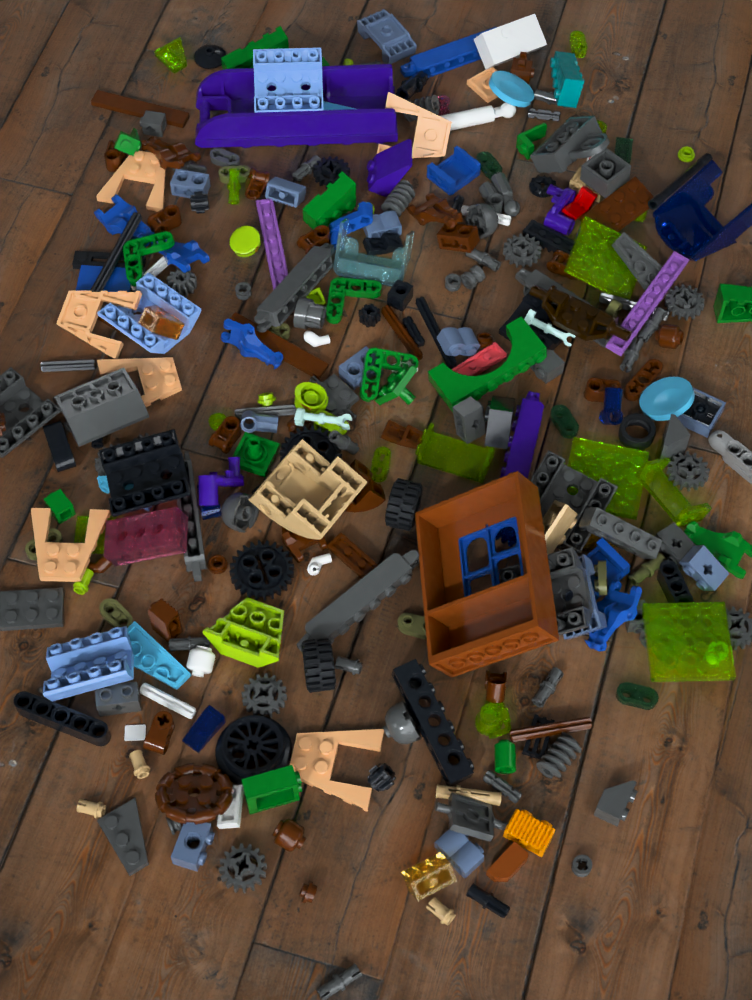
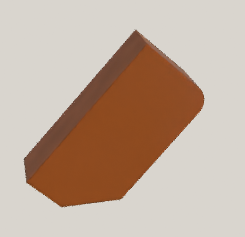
M514 841L486 871V876L493 882H508L527 862L528 852Z

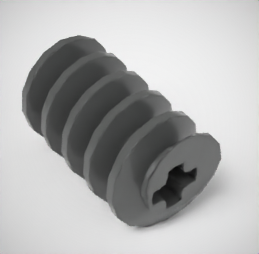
M436 95L426 96V98L421 97L420 99H414V101L409 100V102L436 115L439 114L440 103ZM403 113L407 121L417 120L418 116Z
M407 180L399 181L381 205L383 212L396 211L398 217L402 215V212L405 211V208L408 207L409 203L416 196L410 182Z
M562 732L551 748L546 751V754L541 757V760L536 763V766L547 778L552 779L553 776L560 778L562 776L560 771L565 772L567 770L565 765L570 766L572 764L569 758L576 759V753H581L582 749L572 736Z

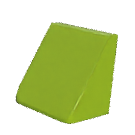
M320 287L312 290L306 296V298L313 299L315 304H327Z

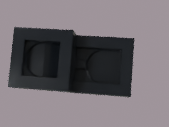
M383 233L381 238H364L362 242L367 255L392 253L404 247L397 233Z

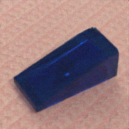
M208 705L182 741L199 753L226 723L225 716Z

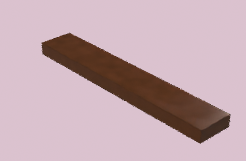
M100 90L96 91L91 100L92 106L140 118L144 116L146 110L165 113L167 124L184 128L190 117L188 112Z
M236 312L231 316V320L240 324H251L255 328L256 336L274 353L281 352L283 354V361L304 373L315 376L319 380L328 369V363L269 330L259 333L257 331L258 324Z

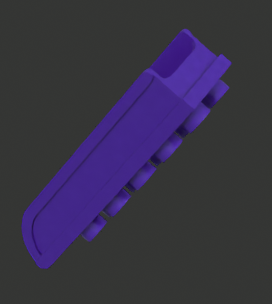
M392 65L322 66L323 101L356 108L353 110L254 112V68L224 69L214 72L200 83L196 92V108L200 110V122L197 123L195 129V145L200 148H250L252 146L284 147L286 145L317 146L319 144L350 145L353 143L384 144L386 142H398L397 113L393 108L385 109L387 93L390 92L395 95ZM305 84L301 89L309 90L310 86ZM270 85L267 90L274 91L276 87ZM210 111H228V113L210 118Z

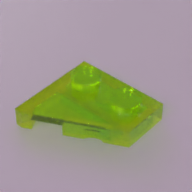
M180 37L154 51L155 56L174 74L187 67Z

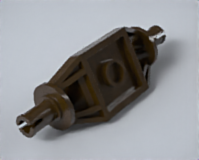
M534 284L530 289L529 295L543 301L542 309L546 311L554 326L585 341L603 338L608 340L614 335L627 342L631 337V330L618 325V316L612 317L600 309L557 290L556 286H551L547 291ZM552 301L558 304L557 310L550 305ZM599 325L607 327L606 330H596Z

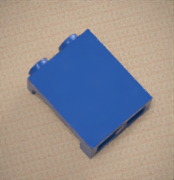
M459 146L454 147V154L436 166L433 162L427 165V178L449 196H452L480 175L479 161Z
M603 538L599 539L596 542V548L586 555L592 561L593 567L598 564V560H606L608 589L611 581H620L630 572V564ZM591 575L595 599L598 600L601 596H599V592H595L594 580H597L598 577Z

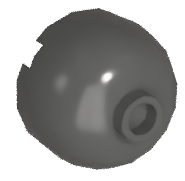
M485 203L474 204L468 207L467 211L469 213L468 216H465L466 225L477 226L480 239L491 236L498 227V215L494 208Z
M237 492L230 495L224 501L221 508V517L228 528L245 533L247 532L245 531L247 527L251 529L254 526L259 509L249 501L252 495Z
M403 700L389 708L385 715L386 725L383 726L388 738L392 737L400 744H410L422 739L419 729H415L414 719Z

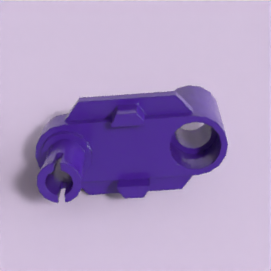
M550 184L547 194L553 196L551 202L555 204L547 213L544 226L569 236L574 228L575 220L565 216V213L561 210L574 201L576 190L569 187L562 189Z
M228 457L229 470L225 471V475L209 472V475L198 476L199 506L219 505L218 487L244 486V476L240 474V457Z

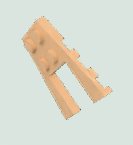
M388 92L385 109L393 108L395 112L418 116L412 143V159L445 156L452 122ZM378 143L376 154L392 146Z
M140 150L138 152L135 151L134 156L129 155L97 194V201L114 204L111 198L116 194L118 195L124 179L154 184L146 204V209L158 212L164 209L166 169L160 167L159 160L153 153Z
M68 291L56 324L109 357L118 359L124 345L121 341L92 334L98 318L97 312L101 310L103 302L137 310L142 293L140 291Z
M173 357L97 360L101 377L121 368H125L127 373L138 370L144 395L141 398L145 407L150 406L152 402L158 399L163 400L182 391Z
M31 508L40 581L81 582L90 562V556L97 547L99 536L105 529L107 519L110 518V510L90 509L85 543L47 542L52 516L51 508Z
M384 729L297 733L290 765L293 766L294 772H299L301 782L320 788L325 793L333 794L343 799V801L359 806L368 812L372 788L331 781L339 744L380 752Z

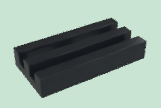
M535 714L531 726H535L537 722L547 724L553 723L555 720L551 719L550 721L546 717L540 718L539 715ZM550 736L545 737L540 754L536 753L540 738H536L532 752L528 751L531 739L526 740L522 754L541 760V757L545 754Z

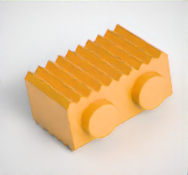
M516 809L504 830L503 837L512 842L515 841L521 847L543 857L554 836L555 829L552 828V824L548 821L535 819L529 811Z

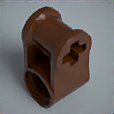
M109 140L106 152L104 153L106 168L109 172H116L127 156V153L114 148L115 142L113 140Z
M253 167L250 169L249 175L245 180V196L248 199L256 200L260 197L269 181L270 174L268 171L261 172Z
M168 205L164 209L150 215L147 219V224L154 228L155 234L164 231L169 232L179 227L182 223L180 210L176 205Z
M325 225L317 226L307 234L302 235L297 241V246L302 248L306 252L305 254H307L314 246L321 247L325 243L330 244L329 228Z
M556 250L553 253L552 260L548 261L546 266L552 273L576 280L581 276L582 260L562 250Z
M592 377L587 381L584 397L591 402L617 404L620 402L619 389L621 388V383L615 379L609 380Z
M235 416L226 417L218 429L211 435L209 446L221 449L224 454L229 453L241 436L239 419Z
M486 670L485 689L488 702H504L507 672L500 674L490 673V671Z
M160 711L155 715L150 730L145 737L143 749L165 755L175 728L172 715L169 712Z

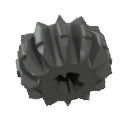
M176 268V272L170 271V276H167V285L181 295L188 297V293L193 294L194 289H197V279L191 270L183 273Z

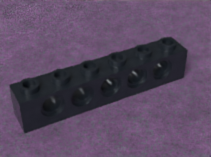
M414 659L394 668L391 675L446 785L453 786L470 778L474 773V765L470 758H466L463 752L464 746L459 738L456 739L453 733L455 731L451 720L446 719L444 706L441 701H437L434 695L436 693L434 686L431 682L428 683L424 676L426 671L421 663L418 664L417 660ZM417 681L420 684V687L413 688L410 686L409 682ZM419 700H427L430 706L422 707L419 704ZM430 718H435V719H437L438 722H439V725H438V726H432V725H430L428 719H430ZM438 738H447L449 744L441 745ZM455 756L458 759V764L453 765L449 763L448 757Z

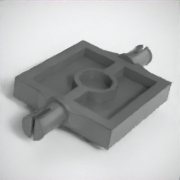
M335 374L323 382H320L315 376L310 378L309 382L321 385L327 393L328 405L325 411L337 417L343 414H350L352 421L353 419L355 420L357 415L350 409L359 401V396Z
M451 793L448 798L449 805L437 802L435 806V811L448 815L449 830L491 842L494 837L493 828L504 831L507 826V822L494 817L492 804Z

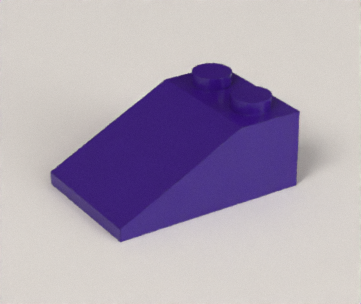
M407 139L376 154L368 162V191L387 197L412 167L411 139Z

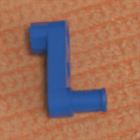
M360 202L357 211L330 223V245H334L335 250L341 248L342 236L373 222V205L370 202Z

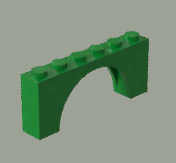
M522 316L506 325V335L511 342L512 348L507 360L495 371L480 376H466L454 372L444 363L428 371L429 382L452 412L453 406L470 396L476 401L479 400L487 392L494 391L502 383L511 381L514 376L526 372L531 366L541 363L547 357V347Z

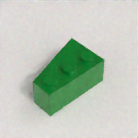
M343 171L338 174L340 178L333 184L329 183L326 186L328 189L321 196L318 194L303 208V221L312 229L319 225L328 226L356 207V183Z

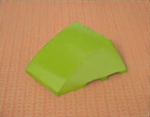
M247 597L233 607L224 618L217 619L216 624L212 627L205 628L203 634L220 654L259 668L279 661L284 610Z

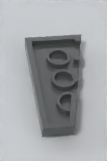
M623 232L612 244V247L642 288L646 290L662 266Z

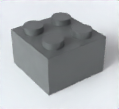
M606 148L582 165L580 180L601 196L607 198L629 181L631 165Z

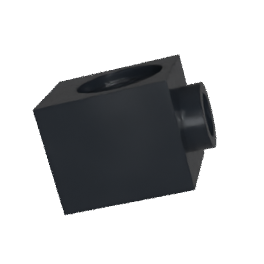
M397 279L387 294V305L403 312L413 298V285Z

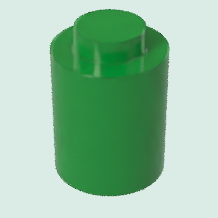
M500 740L494 745L495 772L511 774L516 771V746L510 740Z

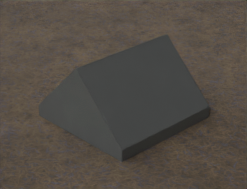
M674 414L670 416L658 464L661 467L668 464L673 456L678 457L679 452L683 455L685 454L691 435Z

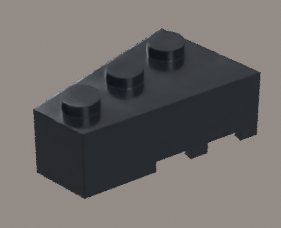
M493 395L492 401H488L484 421H488L484 446L508 448L515 398Z

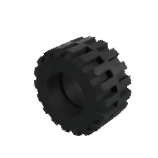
M397 478L388 499L385 514L386 526L410 531L416 521L415 513L419 511L423 488L421 483Z
M321 638L303 641L302 654L307 690L309 693L335 690L336 676L330 639Z

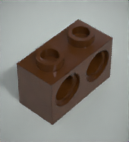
M444 224L436 234L439 248L471 253L480 241L478 228L473 225L456 224L455 227L449 229Z

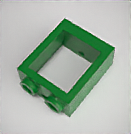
M292 765L241 779L250 815L300 800L299 792H302V782L299 772H294Z

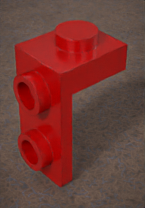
M583 186L574 201L563 207L561 211L565 213V216L577 220L590 210L598 195L586 186Z

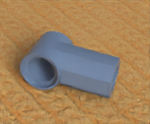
M247 410L241 415V428L248 433L253 431L277 433L278 416L257 414L254 411ZM252 419L254 422L252 424L245 423V420Z

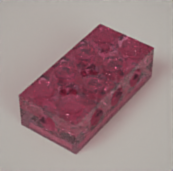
M178 507L108 520L106 521L104 558L112 562L113 565L119 566L186 553L188 516Z

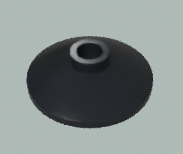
M204 45L196 50L194 60L202 68L214 69L222 65L221 58L226 55V52L217 45Z

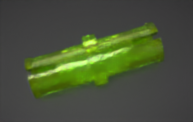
M236 168L229 169L227 189L229 190L228 203L231 205L239 204V190L241 189V184L239 183L240 170Z

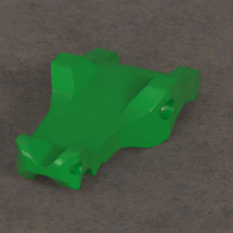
M695 521L688 523L684 533L695 545H704L720 564L739 579L745 577L746 570L739 567L738 564L744 553L752 557V545L744 540L740 533L735 531L717 533L700 527Z

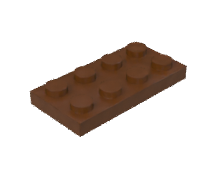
M635 176L579 219L601 245L650 209L648 201L654 196Z

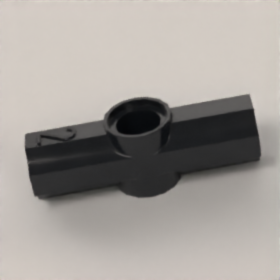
M418 71L408 80L402 81L395 95L408 101L414 94L422 92L423 86L427 84L429 79L427 73Z

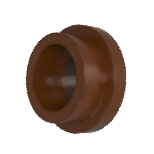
M482 332L477 334V340L481 348H486L493 344V338L490 333Z
M214 555L208 561V569L214 574H221L228 567L226 558L221 555Z
M309 881L308 884L304 883L299 896L302 897L303 903H306V901L312 903L315 897L317 886L312 881Z

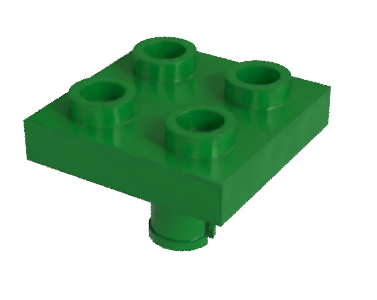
M411 365L407 368H401L397 373H391L387 378V384L378 390L379 395L374 401L382 405L399 396L407 405L412 403L416 396L406 388V385L417 369Z
M245 432L232 457H240L241 470L266 477L281 447L278 442Z

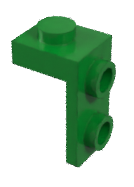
M546 123L536 125L534 128L517 135L516 148L527 160L531 158L530 155L534 152V144L532 142L546 136Z
M133 128L130 135L120 131L114 148L134 156L135 151L138 152L141 146L137 129Z

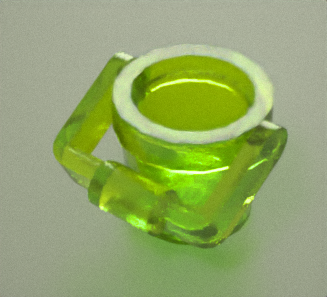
M505 703L485 704L481 707L480 712L475 718L477 730L481 734L489 736V739L507 734L511 730V719Z

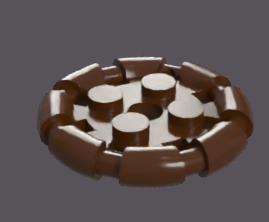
M188 763L175 767L173 772H167L160 779L156 786L155 801L159 810L162 813H166V817L181 824H186L187 822L194 823L195 825L215 820L217 815H222L228 810L233 801L234 787L231 779L227 774L223 775L221 769L204 763L202 766ZM193 793L199 794L196 797L190 796Z

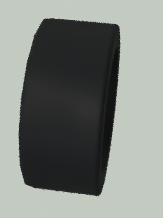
M629 414L620 423L618 437L624 447L630 450H645L650 447L654 440L656 427L650 417L644 414ZM633 425L641 426L648 432V436L641 439L633 438L627 434L626 428Z

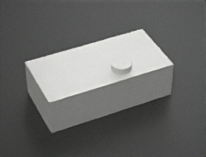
M535 14L486 31L474 38L486 70L511 61L513 58L520 57V52H527L529 54L547 45Z

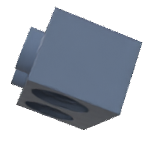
M176 169L170 182L172 195L190 198V195H195L194 192L203 191V194H208L211 186L209 174Z
M367 346L339 366V378L353 390L361 386L364 357L369 350ZM375 353L369 356L372 357V364L368 366H373L374 361L378 358L375 357ZM369 370L366 373L369 379L373 376H376L375 372L372 370Z

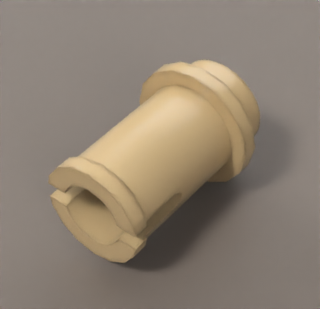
M142 750L131 752L129 758L134 767L133 774L138 779L146 778L150 774V767L146 765Z
M84 799L78 801V803H81V805L77 804L76 808L79 813L93 815L96 819L103 817L106 813V805L103 802L95 803Z
M436 897L428 903L429 905L426 908L441 920V924L445 923L448 926L456 916L453 913L454 910H449Z

